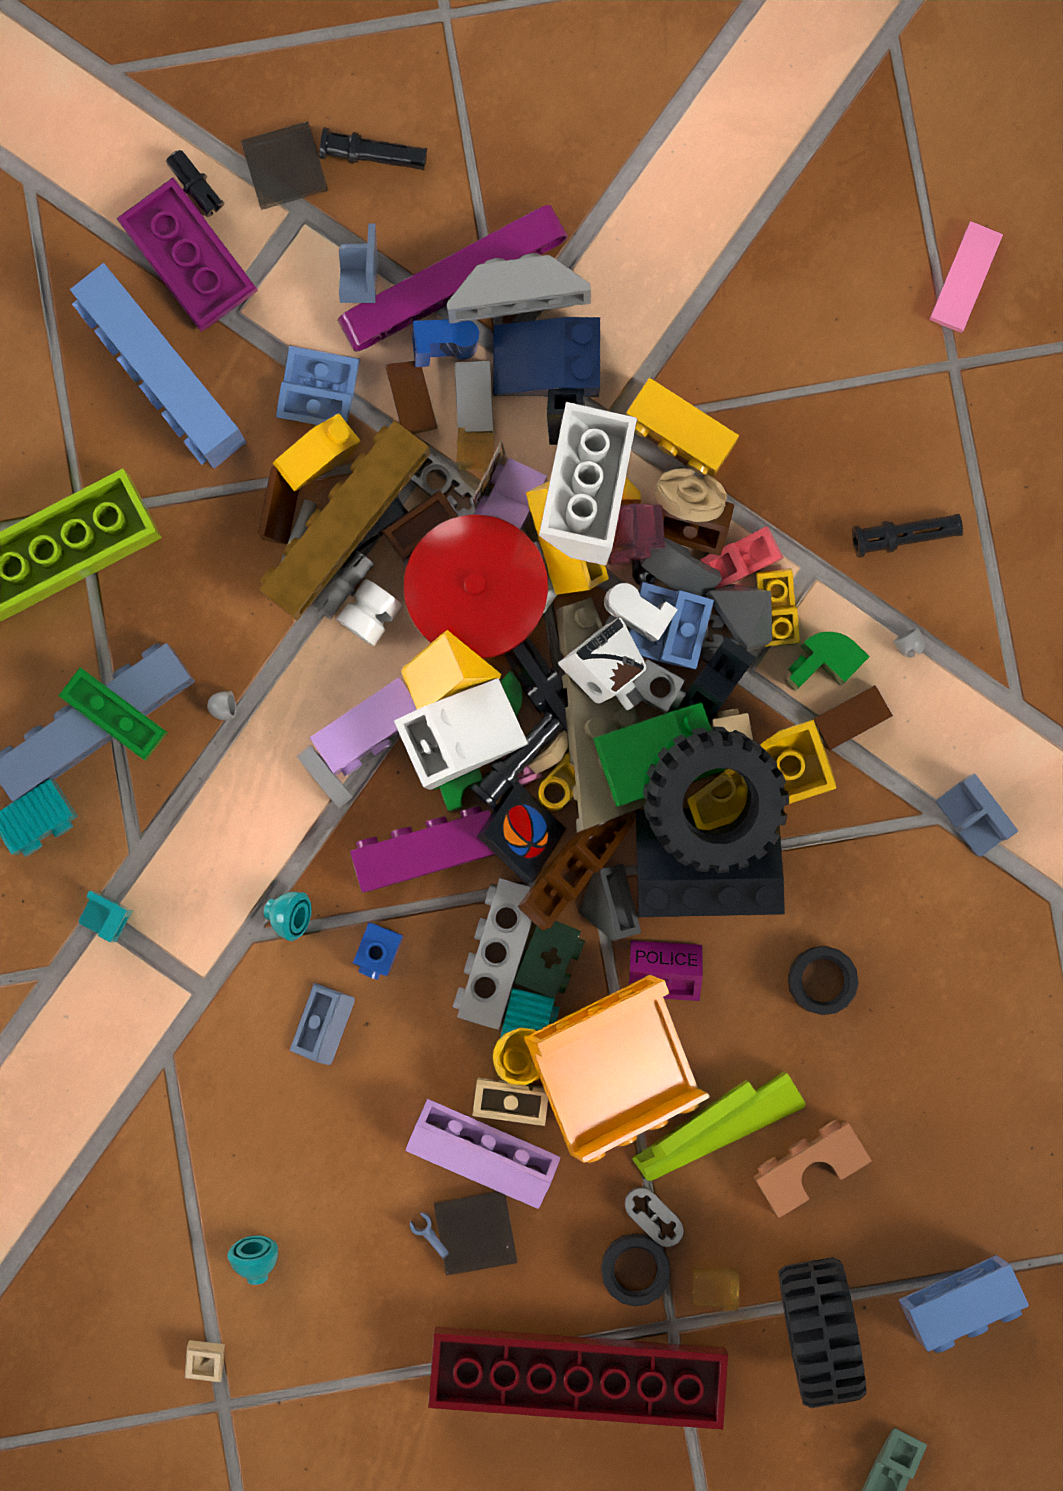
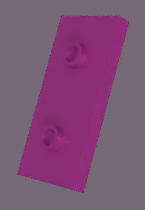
M174 177L116 218L200 332H203L258 291Z

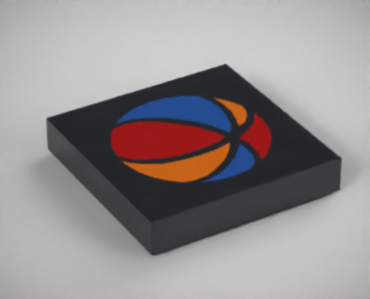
M518 782L515 787L510 786L504 793L477 837L528 884L535 881L566 831V828Z

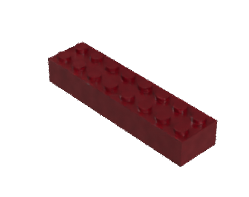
M435 1326L428 1408L723 1430L728 1353L725 1347Z

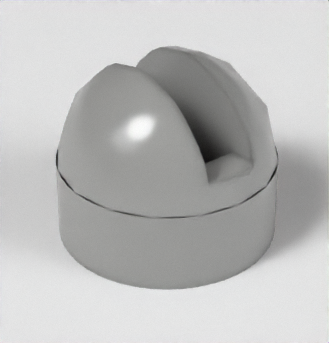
M918 627L903 633L893 641L898 651L903 656L909 658L915 657V652L921 654L925 648V640Z
M232 691L218 692L208 700L207 708L214 718L219 720L235 718L236 702Z

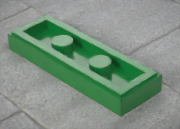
M79 667L58 695L144 761H147L168 733L81 667Z

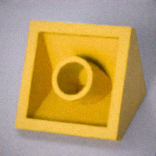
M448 630L403 666L401 670L417 710L497 678L500 679L501 676L496 669Z

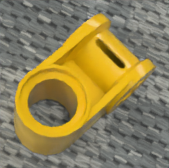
M569 752L539 786L538 802L548 811H559L574 798L573 787L576 786L574 765L570 763ZM549 785L559 786L564 793L563 800L555 804L548 802L544 797L545 788Z

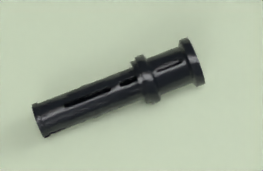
M323 127L319 159L325 160L328 156L347 159L349 164H355L362 160L424 171L428 148L364 139L358 132L348 135L330 132L329 128Z
M960 514L894 525L893 522L883 521L880 526L862 529L859 525L852 527L853 546L858 558L864 557L865 553L881 550L891 553L900 545L963 535V524ZM937 527H939L938 530H932V531H926V532H920V533H914V534H913L914 531H919V530H925V529H931V528H937ZM879 537L877 540L867 541L868 539Z
M547 712L525 736L528 745L509 753L502 762L500 760L494 761L491 765L492 770L481 782L470 787L471 791L492 810L497 807L496 801L510 786L515 787L518 784L519 778L517 776L557 733L564 728L556 718L552 719L553 716Z

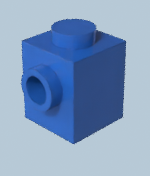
M369 922L353 961L354 964L360 966L358 972L376 980L379 979L380 974L389 976L404 935Z

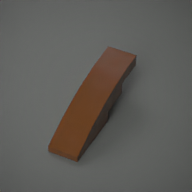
M626 813L576 832L517 907L542 931L551 928L567 903L576 899L591 876L603 868L635 820Z

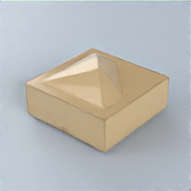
M565 730L559 731L529 763L528 766L536 774L555 766L561 761L569 746L568 733Z
M189 1340L186 1353L185 1378L221 1382L225 1344Z

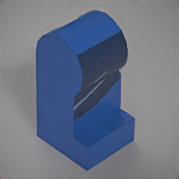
M449 319L413 321L412 343L415 367H428L430 357L453 356L463 360L471 358L476 353L480 333L478 326L470 320L451 324Z

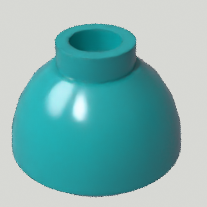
M297 891L288 892L280 895L277 899L268 900L264 908L265 919L270 920L274 931L288 941H295L303 935L309 925L312 913V906L308 895Z
M249 1236L237 1241L229 1249L227 1254L228 1260L233 1270L241 1277L246 1278L249 1284L259 1285L268 1280V1274L277 1263L278 1245L273 1239L265 1236Z

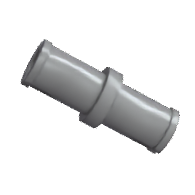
M357 550L339 575L335 574L331 580L333 582L313 606L331 620L349 595L354 596L356 586L375 564Z

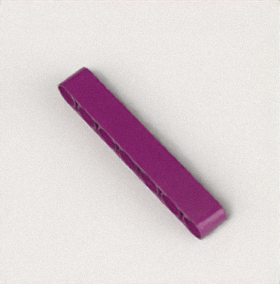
M542 206L377 294L375 303H360L349 309L337 321L355 352L362 351L412 325L413 321H419L447 306V302L477 265L485 264L486 261L495 258L508 261L520 259L523 255L530 253L542 255L563 243L568 238V235L552 206Z

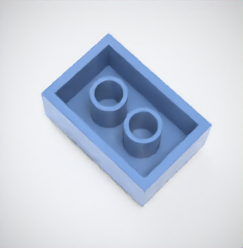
M998 1255L899 1299L916 1340L927 1352L934 1350L935 1353L950 1349L955 1345L954 1340L964 1335L972 1338L985 1333L989 1329L987 1325L999 1319L1002 1322L1014 1320L1022 1315L1021 1309L1029 1306L1011 1265Z

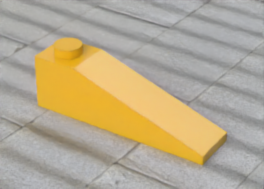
M814 719L779 730L760 744L776 761L778 769L785 777L786 784L784 789L789 793V804L837 788ZM728 768L687 798L698 829L711 830L733 822L740 815L746 804L748 788L745 780L739 773Z

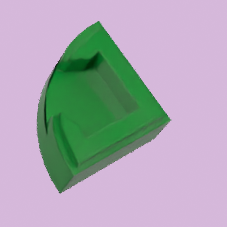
M510 670L500 683L517 717L522 705V689L517 677Z

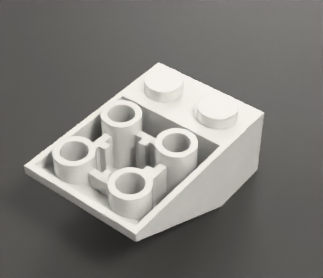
M498 678L426 705L394 720L423 787L429 790L528 745Z

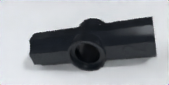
M528 638L519 646L504 654L507 659L506 661L523 683V689L540 714L543 713L544 716L547 712L553 716V720L556 718L563 725L562 731L565 730L567 732L565 708L568 707L567 689H563V681L553 668H549L533 642Z

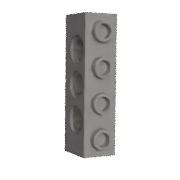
M499 878L498 885L490 884L485 904L491 906L487 920L483 918L479 920L474 939L480 940V944L476 954L469 953L463 972L470 975L466 989L458 988L453 1008L459 1009L458 1018L499 1030L532 920L517 907L531 889L530 887ZM506 907L513 909L517 914L516 924L509 929L501 928L496 922L498 911ZM492 942H499L506 948V958L500 963H492L486 957V948ZM489 977L495 982L496 991L491 997L483 998L476 993L475 983L479 978Z

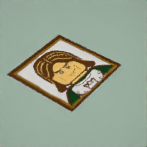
M502 440L472 500L475 510L480 499L486 494L491 484L490 481L497 465L501 463L505 455Z

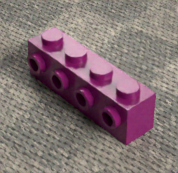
M476 806L460 811L461 818L447 822L446 816L426 821V829L413 832L412 827L409 826L392 831V839L378 842L377 836L356 842L358 849L351 850L350 854L361 892L367 893L495 855L477 837L490 817V811L482 812L481 806Z

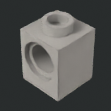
M647 659L645 662L646 671L638 676L634 682V685L644 697L642 702L664 714L667 713L670 707L677 710L687 692L681 689L685 680ZM655 680H663L669 685L670 692L664 698H657L650 692V684Z

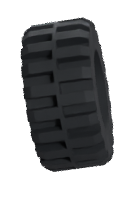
M713 726L712 731H706L703 727L693 729L692 736L685 738L681 734L674 738L675 745L669 750L663 747L657 754L660 758L658 764L650 765L647 772L650 778L649 784H644L643 796L646 799V804L643 805L645 815L650 822L652 831L662 846L685 866L692 864L696 870L708 872L709 868H714L717 873L729 872V866L734 864L738 869L749 866L747 859L755 855L760 859L767 853L763 847L768 841L775 844L780 837L776 829L778 825L783 826L786 824L788 816L784 811V806L789 804V793L784 789L786 784L785 777L778 769L777 763L771 755L754 739L751 740L744 733L737 730L729 732L725 727ZM716 768H729L739 773L745 780L748 788L746 804L740 815L727 826L715 830L698 829L689 823L684 815L682 806L684 795L694 779L702 773Z
M831 1257L785 1265L778 1271L793 1364L803 1405L816 1408L862 1399L867 1393L864 1363L849 1285L841 1260Z

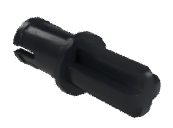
M182 150L173 152L166 159L169 168L183 184V191L186 194L190 193L204 211L206 217L213 215L212 210L218 212L224 206L223 200L218 197L206 181L207 175L200 173Z

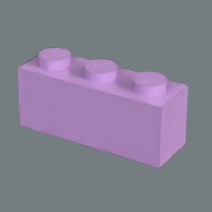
M398 677L309 738L335 775L342 772L344 776H347L363 765L360 759L370 752L377 756L392 745L390 739L399 733L394 720L417 709L411 694Z

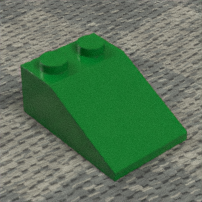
M702 703L675 710L593 738L616 807L645 798L643 796L644 784H649L650 778L647 775L651 764H658L660 758L657 754L663 747L669 750L675 745L674 738L681 734L685 738L692 736V730L701 727L706 731H712ZM725 768L706 771L694 779L692 783L725 771Z

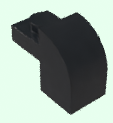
M726 637L688 690L681 703L687 707L702 703L707 719L711 722L756 657Z

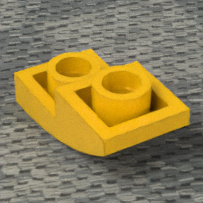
M788 568L756 572L757 588L771 591L772 641L764 647L800 643L793 570Z

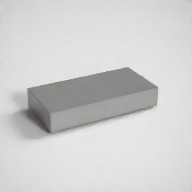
M490 361L455 362L458 435L493 433Z

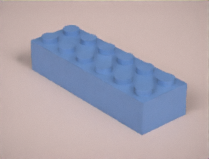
M104 263L70 289L77 299L72 305L91 329L98 326L94 332L113 356L117 353L121 354L116 359L135 383L139 380L143 381L139 387L157 410L162 407L166 409L161 415L179 438L184 434L187 435L188 438L183 442L201 465L208 461L213 469H215L247 443L238 427Z

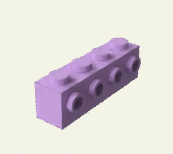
M427 1099L405 1150L539 1209L551 1185L561 1158Z

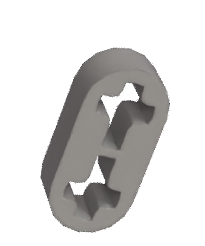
M311 745L297 755L303 766L339 809L353 798Z
M634 1187L628 1192L625 1197V1208L629 1216L659 1245L670 1247L679 1243L683 1237L684 1230L678 1216L647 1187ZM638 1195L640 1198H643L647 1195L650 1197L647 1204L654 1212L650 1217L642 1209L637 1212L633 1211L635 1203L632 1199L634 1196ZM657 1217L666 1224L671 1221L675 1222L673 1227L675 1235L672 1238L668 1235L662 1238L658 1236L661 1230L654 1222Z

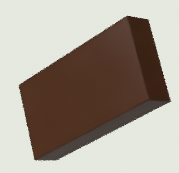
M439 490L383 529L382 533L401 560L404 561L411 556L417 544L428 532L441 523L459 516Z
M874 685L814 718V722L820 736L830 751L893 715L877 686Z

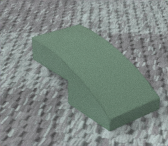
M893 1428L880 1450L861 1491H905L909 1479H913L927 1444Z

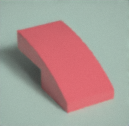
M765 526L735 543L724 546L721 556L709 554L700 560L720 571L722 580L715 587L717 589L738 582L780 561L784 557L769 527Z

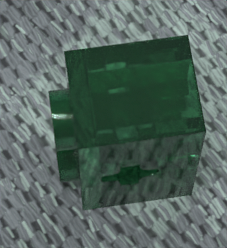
M557 921L553 923L551 928L545 931L536 926L514 983L554 999L557 992L564 994L572 975L565 972L571 958L578 960L585 940L579 938L581 931ZM554 947L558 949L557 956L562 959L559 965L553 964L551 969L544 967L545 960L541 958V953L543 951L549 952Z

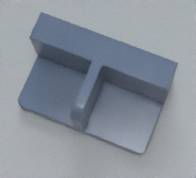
M376 223L368 224L367 244H342L339 248L340 303H375L378 261Z
M975 773L968 775L936 800L937 805L978 857L1018 832V829Z

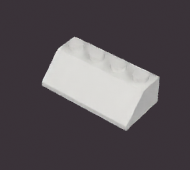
M566 402L539 536L570 558L606 565L613 547L637 418Z

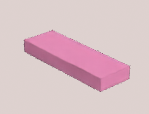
M970 221L932 311L930 321L959 333L964 331L1003 234Z

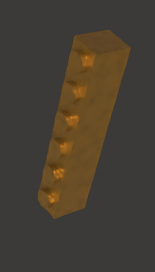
M395 420L389 427L384 425L377 432L372 441L375 444L367 455L362 453L357 457L350 468L353 472L345 483L339 481L328 495L330 502L322 511L317 509L310 516L305 524L308 529L300 539L295 537L291 540L283 552V555L286 556L278 567L271 566L260 581L263 584L259 589L262 594L296 621L301 618L431 454L428 445Z

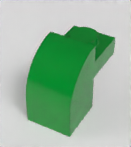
M830 631L821 632L809 637L801 644L800 647L810 657L806 659L801 655L787 669L792 675L786 682L796 691L821 666L841 686L870 656L844 634Z

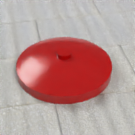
M488 515L459 516L433 528L415 547L405 571V602L413 623L430 643L448 630L482 659L492 658L507 653L519 646L537 627L547 602V571L535 544L523 531L513 524Z

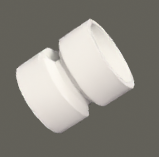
M365 579L354 594L356 602L348 603L336 620L362 640L375 646L385 632L383 624L385 622H392L403 605L378 585Z

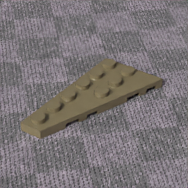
M592 598L556 610L560 653L564 657L603 627ZM565 672L562 680L563 689H567L568 707L565 708L569 755L570 763L574 765L576 786L573 787V797L578 802L579 819H576L577 832L644 807L643 805L646 804V799L644 798L616 807L593 741L595 737L639 723L640 719L635 707L626 711L616 695L600 704L594 702Z

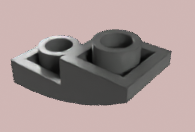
M661 535L640 560L642 567L676 591L681 590L707 598L706 594L710 590H714L722 580L719 570L692 558L688 548Z

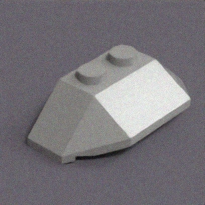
M530 253L515 260L490 259L485 264L477 265L447 302L449 323L591 304V288L589 282L550 255L541 256L537 253Z

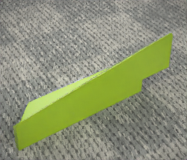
M784 1071L757 1090H754L749 1081L744 1080L635 1155L632 1159L646 1180L652 1181L803 1109L806 1103L789 1075Z

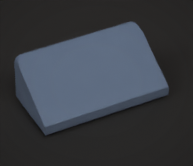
M314 983L289 1051L315 1062L331 1065L355 998Z

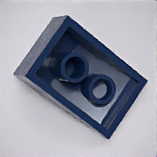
M560 317L494 325L493 396L548 397V389H584V397H599L600 317Z

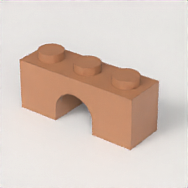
M837 1119L833 1120L818 1130L821 1134L819 1137L810 1142L806 1138L802 1139L788 1148L790 1154L783 1159L777 1161L773 1157L757 1167L759 1173L753 1176L778 1218L810 1200L802 1186V1174L810 1164L815 1162L827 1163L835 1175L842 1180L872 1162L848 1122L843 1121L839 1124Z

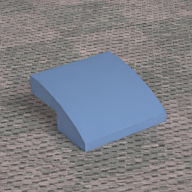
M293 345L289 346L276 417L319 425L339 413L348 423L360 358Z
M645 582L640 583L638 590L640 597L657 608L660 604L667 602L678 609L657 641L651 642L629 627L628 631L641 656L650 660L695 670L714 600L681 590L676 592Z

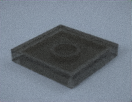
M308 121L241 140L261 210L328 191Z
M493 1191L434 1202L440 1242L449 1252L443 1258L446 1276L518 1263L505 1194Z

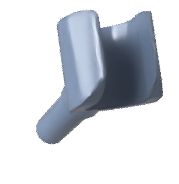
M423 1211L420 1212L422 1217L426 1219L428 1226L425 1229H418L411 1220V1231L416 1235H423L441 1258H445L449 1252L432 1230L430 1215Z

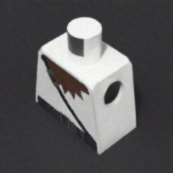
M621 617L604 625L558 662L560 667L598 704L616 695L627 711L644 699L632 681L646 671V664Z

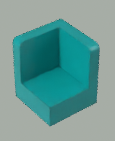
M89 890L86 896L89 898V901L79 918V924L98 933L100 938L110 943L117 942L133 910L96 891Z

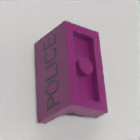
M631 941L628 985L648 975H652L665 980L669 994L663 996L664 999L700 1001L703 978L702 945Z

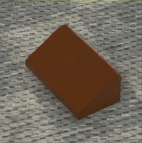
M414 361L385 365L400 425L413 435L438 429L422 367H415Z
M274 465L271 467L258 534L263 541L285 545L289 542L299 489L294 491Z

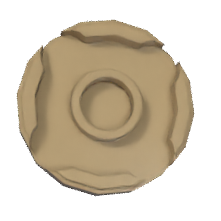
M687 468L673 469L661 475L656 485L655 498L659 505L669 514L684 520L705 522L718 518L724 511L727 493L721 483L712 476L705 474L702 478L694 475V470Z

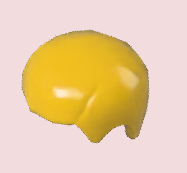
M517 1028L505 1033L496 1042L493 1050L494 1067L498 1076L508 1084L524 1086L539 1079V1074L524 1037L536 1032L535 1029Z

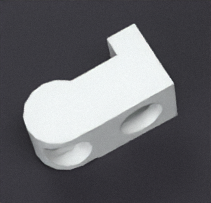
M620 583L610 588L604 597L605 608L615 618L621 617L627 626L651 642L659 640L678 610L667 602L660 604L658 608L640 597L638 590L628 583Z

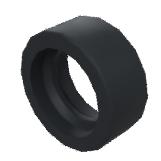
M827 946L809 948L799 954L791 964L788 974L789 991L795 1002L806 1011L820 1015L836 1014L848 1007L856 996L859 984L857 969L852 960L842 951ZM827 959L833 961L843 972V989L831 1001L819 1002L813 1000L803 989V972L815 960Z
M637 1233L621 1236L607 1248L601 1264L605 1287L610 1295L622 1304L634 1307L648 1305L660 1298L668 1287L671 1274L669 1259L662 1246L649 1236ZM639 1248L646 1250L653 1256L657 1265V1274L649 1287L634 1292L626 1290L618 1283L615 1278L614 1267L621 1253L628 1249Z

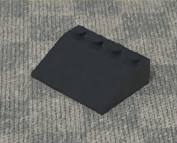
M683 809L686 819L696 827L691 809ZM635 810L638 917L785 914L781 836L775 844H772L770 841L767 842L763 847L767 853L763 857L758 859L753 855L748 858L749 866L738 869L734 864L729 866V872L717 873L714 868H709L708 872L696 870L692 864L685 866L677 861L672 853L669 854L652 831L645 811ZM728 824L723 825V826H720V827H717V828H714V829H711V830H715V829H719V828L725 827V826H727ZM778 825V827H777V829H776V831H777L779 834H780V825Z

